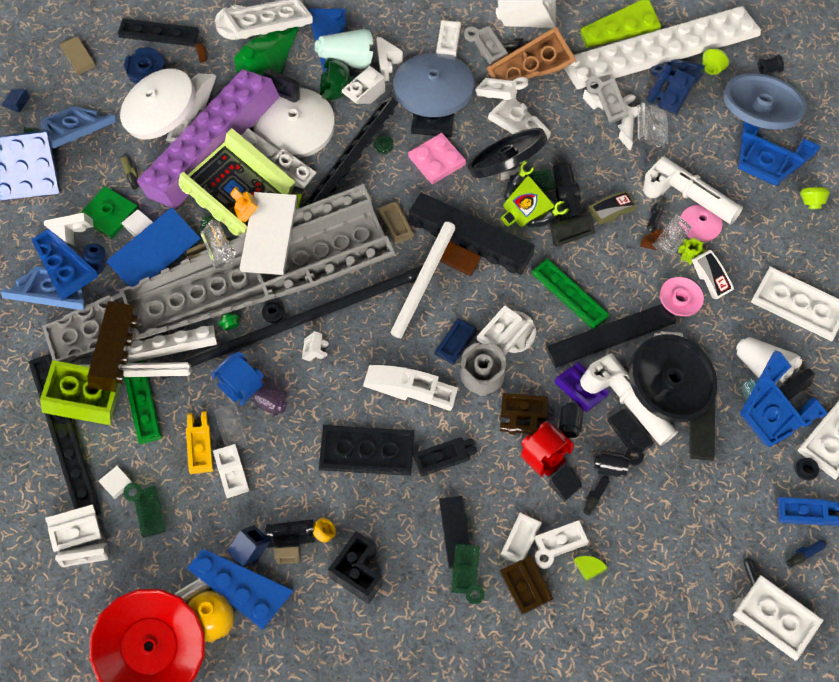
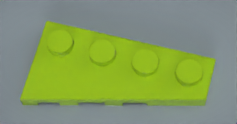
M640 0L581 28L580 35L585 47L589 48L661 30V24L650 1Z

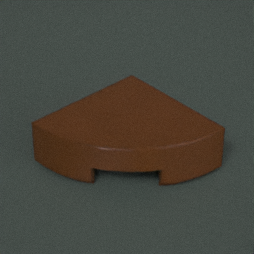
M195 43L194 46L200 63L207 61L204 45L202 43Z
M655 230L644 236L640 247L661 251L665 230Z

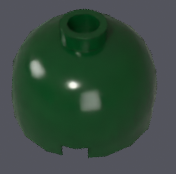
M327 58L323 66L327 70H325L324 74H321L320 95H322L323 99L337 100L345 95L342 93V89L354 79L350 77V70L347 65L339 60Z

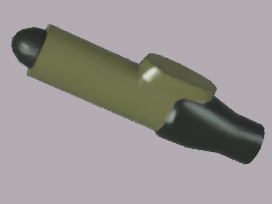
M123 155L120 161L126 178L132 189H137L139 187L137 184V172L131 166L128 157Z

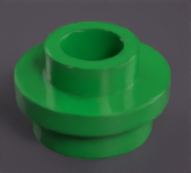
M233 312L227 313L221 317V321L218 324L220 327H223L224 331H229L240 325V316L238 314L234 315Z

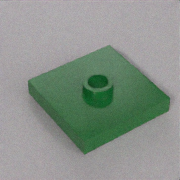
M104 186L80 213H85L93 219L94 227L92 228L113 239L124 227L122 222L139 209L136 204Z

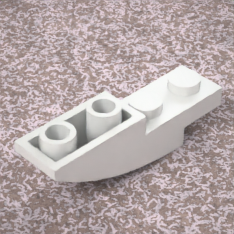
M198 73L191 79L196 89L195 102L187 117L168 133L166 141L170 144L196 119L198 112H202L206 108L216 75Z
M247 128L241 135L296 182V187L304 189L316 175L313 169L283 148L279 151Z
M369 365L363 384L364 387L405 401L407 397L449 411L453 408L458 390L457 387L439 382L438 376L413 369L385 365Z

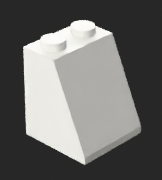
M497 0L498 8H496V15L498 19H501L504 26L556 27V0Z

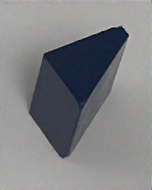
M12 89L1 105L20 113L30 99V96L26 89Z

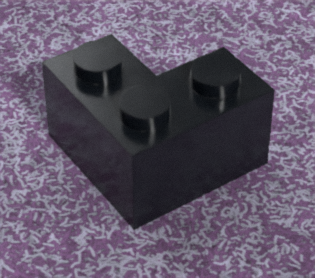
M355 531L328 568L331 580L368 605L383 585L382 576L367 567L377 553L376 544Z

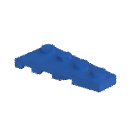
M307 9L312 15L311 29L315 42L319 40L320 36L346 31V9ZM319 57L324 74L325 70H327L323 68L326 59Z
M49 228L31 239L61 301L98 277L97 272Z
M202 549L187 567V570L213 591L224 596L236 610L261 630L266 627L294 592L283 585L205 549Z

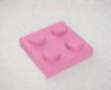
M443 133L438 134L408 152V157L432 185L466 165V160Z

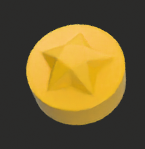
M319 518L313 523V534L319 541L326 543L335 537L336 528L329 519Z

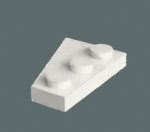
M516 95L512 100L503 99L489 113L488 119L512 134L529 128H542L547 136V140L550 138L551 132L536 116H532L527 111V106L524 103L520 104L517 101Z

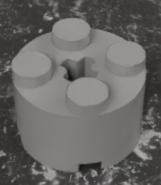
M475 343L469 346L464 351L461 359L460 377L464 386L480 396L493 393L501 387L506 372V358L503 351L491 343Z

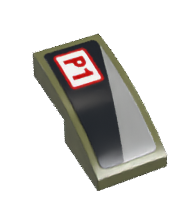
M624 191L594 203L588 210L600 225L615 221L619 215L632 213L638 206L629 193Z

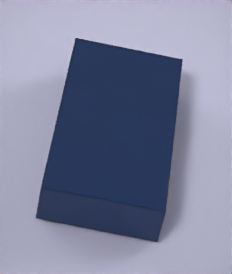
M458 318L436 349L435 355L454 365L477 332V328Z

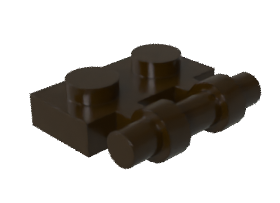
M502 393L501 417L510 418L509 423L500 422V431L509 432V435H515L516 433L533 435L540 427L537 425V420L546 421L548 397ZM517 419L530 420V425L516 424Z

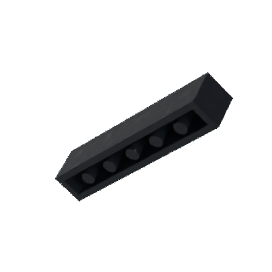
M422 192L409 210V222L416 228H423L429 231L435 237H438L446 221L454 224L455 231L450 242L486 258L491 264L505 267L510 273L522 275L533 257L535 245Z

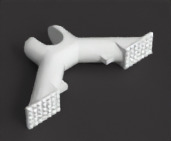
M585 89L583 99L588 102L589 106L592 109L600 107L604 110L598 94H591ZM633 94L622 98L629 117L622 119L621 124L618 125L620 129L619 139L627 146L628 150H631L633 145L634 118L644 111L643 104L636 107L628 106L636 98Z

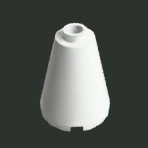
M751 337L743 338L736 347L738 350L737 356L758 378L761 376L772 353L775 350L781 352L792 367L776 382L778 388L783 386L789 378H795L802 364V359H800L801 357L798 354Z

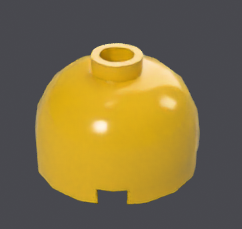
M205 591L197 594L189 602L188 605L197 613L205 632V641H216V639H220L229 633L234 624L235 614L233 606L224 596L215 591Z

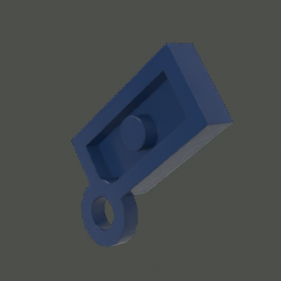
M677 59L651 67V73L657 76L659 73L657 70L660 69L662 71L665 64L672 67L669 75L674 76L678 69L694 76L697 79L695 83L699 81L705 72V65Z

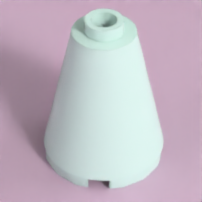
M360 29L320 36L319 40L315 42V52L318 53L319 57L336 59L347 66L365 70L370 66L373 51H369V44H373L372 34L370 30Z

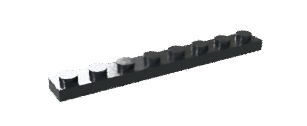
M393 97L380 103L302 207L327 198L330 193L339 187L338 182L350 172V166L361 158L363 149L373 142L372 137L382 130L384 121L394 114V108L398 102Z

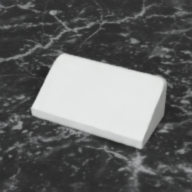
M108 543L64 549L57 553L55 560L62 567L108 560Z

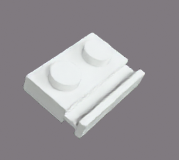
M504 306L479 333L477 340L482 344L491 343L498 346L506 355L530 328V323L525 322L521 316Z
M94 505L45 518L48 524L53 552L102 539Z

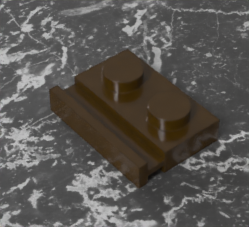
M531 555L499 571L521 616L553 600Z

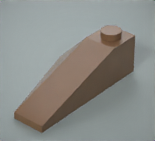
M554 27L486 69L492 79L513 81L519 77L529 79L559 72L576 62V59L557 27Z

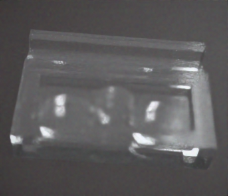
M641 103L638 106V141L645 140L647 144L659 148L668 146L667 111L651 105L649 107L645 106V103Z

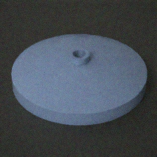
M440 53L421 54L405 61L398 68L393 81L394 94L397 101L414 114L426 117L447 116L461 110L468 104L474 92V77L469 67L453 56Z
M750 73L732 78L727 83L723 95L726 106L734 115L749 124L761 128L781 130L794 127L802 121L806 112L805 99L797 89L785 81L764 74Z

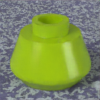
M708 49L703 54L702 65H705L706 73L716 75L728 67L729 59L726 53L720 49Z
M827 187L803 188L800 192L804 205H809V209L822 208V204H826L830 194Z

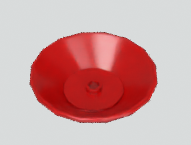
M136 589L117 597L99 614L90 635L89 660L98 682H193L205 657V632L197 613L180 596L162 589ZM148 641L154 645L151 651L145 649V643Z

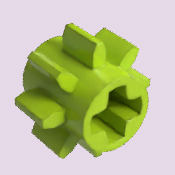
M695 237L690 240L684 239L683 244L678 250L679 253H682L681 261L685 260L691 265L693 263L692 259L707 251L702 249L704 242H700Z

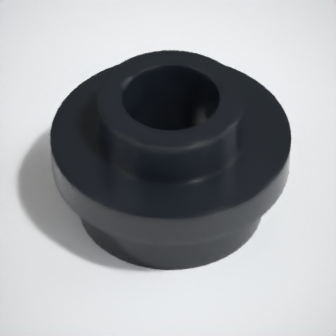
M276 302L268 303L262 309V317L269 323L279 322L284 316L283 307ZM271 310H276L274 314L269 313Z
M802 458L797 462L795 472L799 478L811 481L818 476L819 466L812 458ZM803 467H808L811 472H805Z

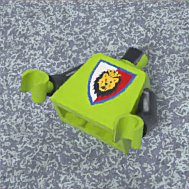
M528 161L522 163L521 171H517L510 179L505 190L504 198L506 202L503 204V207L507 212L501 216V220L507 227L515 221L520 227L526 225L530 228L543 227L556 219L558 214H566L569 210L567 208L560 212L559 206L564 202H557L554 206L530 176L525 177L526 174L528 175L534 170V166L530 171L524 169V165Z

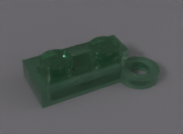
M136 483L128 484L123 490V495L127 501L135 502L141 536L145 538L166 532L157 487L152 486L142 489ZM132 489L137 490L134 496L129 495V491Z
M455 543L450 591L451 593L465 594L469 603L479 604L485 597L483 588L476 584L480 545ZM473 590L479 591L478 598L474 599L470 596Z

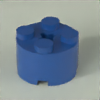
M237 352L228 356L211 372L213 380L216 377L220 382L217 385L224 394L234 402L240 400L239 405L243 406L263 387L261 380L264 376L256 367L252 368L247 363V358L241 352Z

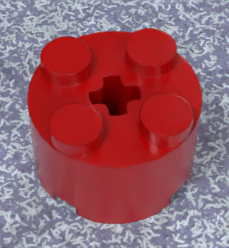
M545 421L540 425L537 432L523 439L521 443L523 446L521 458L541 477H544V474L550 476L566 462L563 457L567 452L571 455L574 443L554 424Z

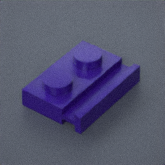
M577 362L573 367L568 368L557 376L554 383L587 413L604 398L608 397L610 391L607 388L598 393H589L584 390L580 380L586 369Z

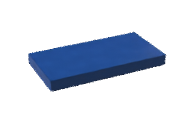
M171 207L106 260V263L127 286L133 287L139 284L142 279L147 277L150 279L161 274L160 271L173 264L187 252L186 250L197 244L201 238Z

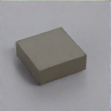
M299 547L274 548L276 563H299Z

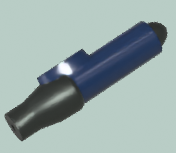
M819 540L807 548H799L786 561L787 566L791 568L803 563L806 559L825 549L827 542Z

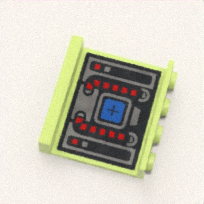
M232 128L226 133L225 142L188 175L184 172L180 174L178 185L184 193L190 194L195 198L201 207L209 210L217 221H222L232 234L239 236L247 231L249 219L244 223L236 215L234 210L236 200L230 195L235 186L238 187L241 193L245 191L253 196L254 192L290 195L296 182Z

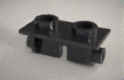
M313 519L266 525L265 534L270 540L268 548L315 543Z

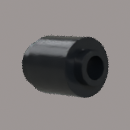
M569 402L561 407L559 430L568 438H577L582 431L584 409L579 404Z
M601 451L600 455L596 454L594 468L598 469V474L615 477L627 476L629 457H624V454Z

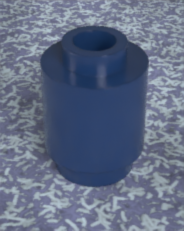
M93 243L84 247L83 260L97 272V275L102 273L106 266L105 249L100 244Z

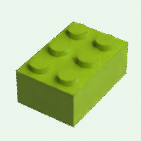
M52 360L40 398L42 413L111 425L121 384H118L116 392L88 388V372L90 367Z

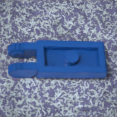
M781 497L777 500L779 523L839 526V516H828V511L839 512V502Z

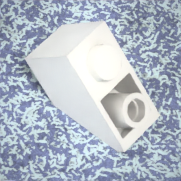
M369 66L343 88L342 93L356 104H371L385 92V77Z

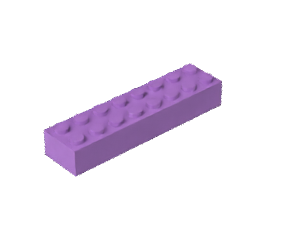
M242 69L137 180L147 198L176 210L189 196L178 185L180 174L184 172L188 175L225 142L226 133L233 128L238 134L242 135L247 128L250 129L280 97L272 79Z

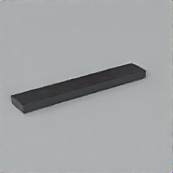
M663 304L548 345L546 346V351L556 368L676 323V318Z

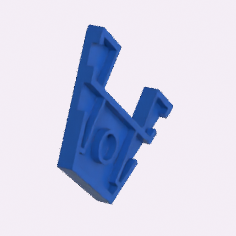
M744 121L738 169L777 186L815 156L821 146L803 139L796 153H793L756 136L761 127Z
M776 350L772 353L740 412L742 418L763 444L768 447L794 434L793 431L812 424V420L818 417L822 418L828 414L819 401L812 397L798 412L795 410L776 385V382L792 367L783 354Z

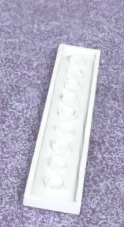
M741 6L575 54L573 56L576 62L564 69L576 89L587 87L588 80L593 77L601 79L602 82L611 78L615 79L649 69L652 66L663 64L667 61L683 59L703 53L708 49H717L760 36L761 29L744 7Z

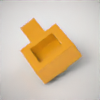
M235 186L230 192V195L236 200L234 210L238 219L245 223L258 206L252 194L245 191L241 193L238 187Z

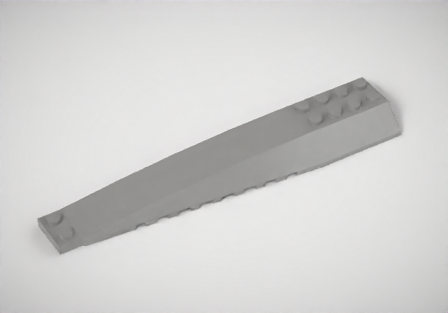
M364 184L296 209L284 275L241 272L240 263L246 237L245 232L240 234L239 238L230 242L228 240L220 243L221 246L211 251L207 249L201 252V255L191 260H183L180 265L172 269L166 268L160 271L161 274L150 279L149 277L142 279L139 284L133 287L127 286L119 290L120 293L103 297L86 305L84 310L77 309L64 315L59 320L43 325L42 328L52 360L67 363L94 353L108 301L135 305V315H138L137 328H132L131 332L134 333L133 341L317 286L395 256V252L388 237L382 231L373 211L372 201Z

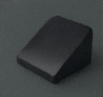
M567 465L555 474L549 482V486L564 501L582 487Z

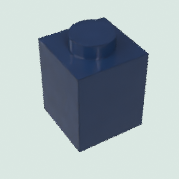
M253 525L240 530L227 551L238 564L245 567L258 561L270 540Z

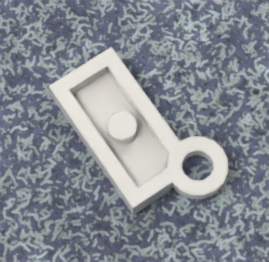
M519 77L509 81L485 78L475 90L477 96L512 100L517 94V90L528 86V79Z
M578 520L535 536V542L539 549L535 554V563L540 568H549L553 564L555 556L588 545L589 541L580 521ZM546 555L549 560L544 563L540 560V556Z

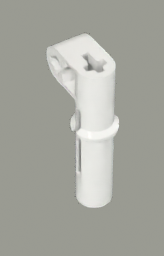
M665 156L659 159L645 175L643 191L647 197L659 198L672 186L680 191L684 198H691L729 224L735 222L743 209L742 206L700 180L701 177L699 175H692Z
M612 353L592 363L581 377V386L589 393H598L610 386L620 397V403H625L660 446L670 441L678 433L670 421L653 415L639 402L631 387L629 373Z

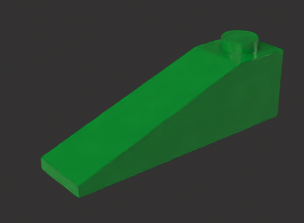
M299 27L288 28L284 31H273L255 37L234 57L236 72L239 73L243 69L264 76V71L271 69L282 74V68L287 61L289 50L293 45Z

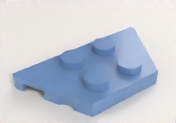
M72 106L42 118L41 127L43 131L48 130L51 147L54 149L70 141H75L84 135L91 134L116 121L114 114L109 113L108 116L103 117L98 116V111Z
M36 266L28 274L18 278L14 287L1 290V295L4 299L78 310L85 309L81 289L61 301L45 267Z

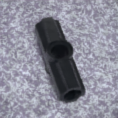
M559 162L553 166L557 202H564L561 204L562 212L569 208L568 212L563 214L564 219L567 220L583 214L580 204V188L578 182L575 183L571 164Z

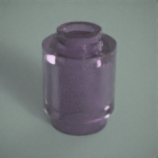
M267 386L261 387L252 397V402L255 403L256 407L274 416H277L279 413L282 414L287 407L286 396Z

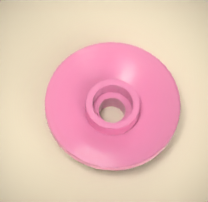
M693 205L685 209L681 214L680 227L687 237L691 239L695 237L700 242L713 240L720 234L722 219L701 205Z
M684 277L671 278L663 284L660 290V300L663 306L675 315L691 316L697 313L703 305L704 296L702 290L690 279Z

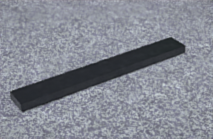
M50 354L28 361L39 398H41L52 363ZM44 413L74 510L94 505L95 514H100V506L72 419Z

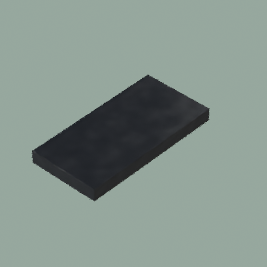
M323 425L319 470L411 476L415 432L414 430Z

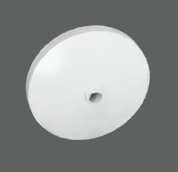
M164 69L148 75L138 82L126 96L120 112L122 125L132 136L138 139H153L167 134L176 128L191 111L196 97L194 83L186 73L178 69Z
M299 88V101L293 103L279 97L253 125L255 134L279 151L283 148L297 159L311 156L323 149L332 138L335 129L334 112L328 101L323 99L320 94L304 88Z

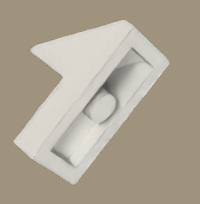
M377 37L380 74L385 77V81H389V73H392V64L403 63L402 50L383 38Z
M85 213L44 221V225L73 247L75 246L74 232H83L86 228L94 227L93 219Z

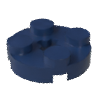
M143 47L136 49L134 54L131 56L129 54L126 57L124 68L129 80L132 83H138L148 75L164 70L165 62L163 56L158 54L157 50ZM144 64H148V67L141 68Z

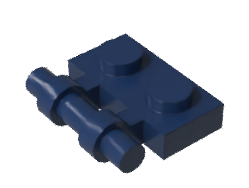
M665 64L663 70H660L657 75L656 83L653 87H650L646 101L653 104L656 98L661 99L658 107L677 116L697 79L678 69L674 76H671L669 74L672 67ZM668 82L670 84L668 85L665 93L661 92L660 90L663 87L664 83Z

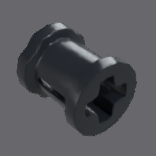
M778 54L774 58L759 59L758 70L760 74L767 75L775 71L778 73L783 72L784 61L782 56Z

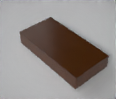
M449 241L439 262L471 277L481 261V256Z

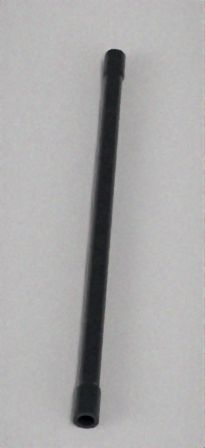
M423 265L170 363L188 362L191 367H194L391 289L415 282ZM161 376V377H162V379H166V378L171 377V376Z

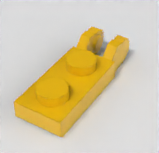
M207 411L201 412L202 426L194 427L195 418L193 413H187L188 428H186L190 474L213 471L211 433Z

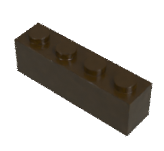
M107 302L88 372V388L116 392L118 384L123 383L124 370H122V367L127 365L129 359L127 347L133 344L134 333L131 332L132 328H137L138 315H135V305Z

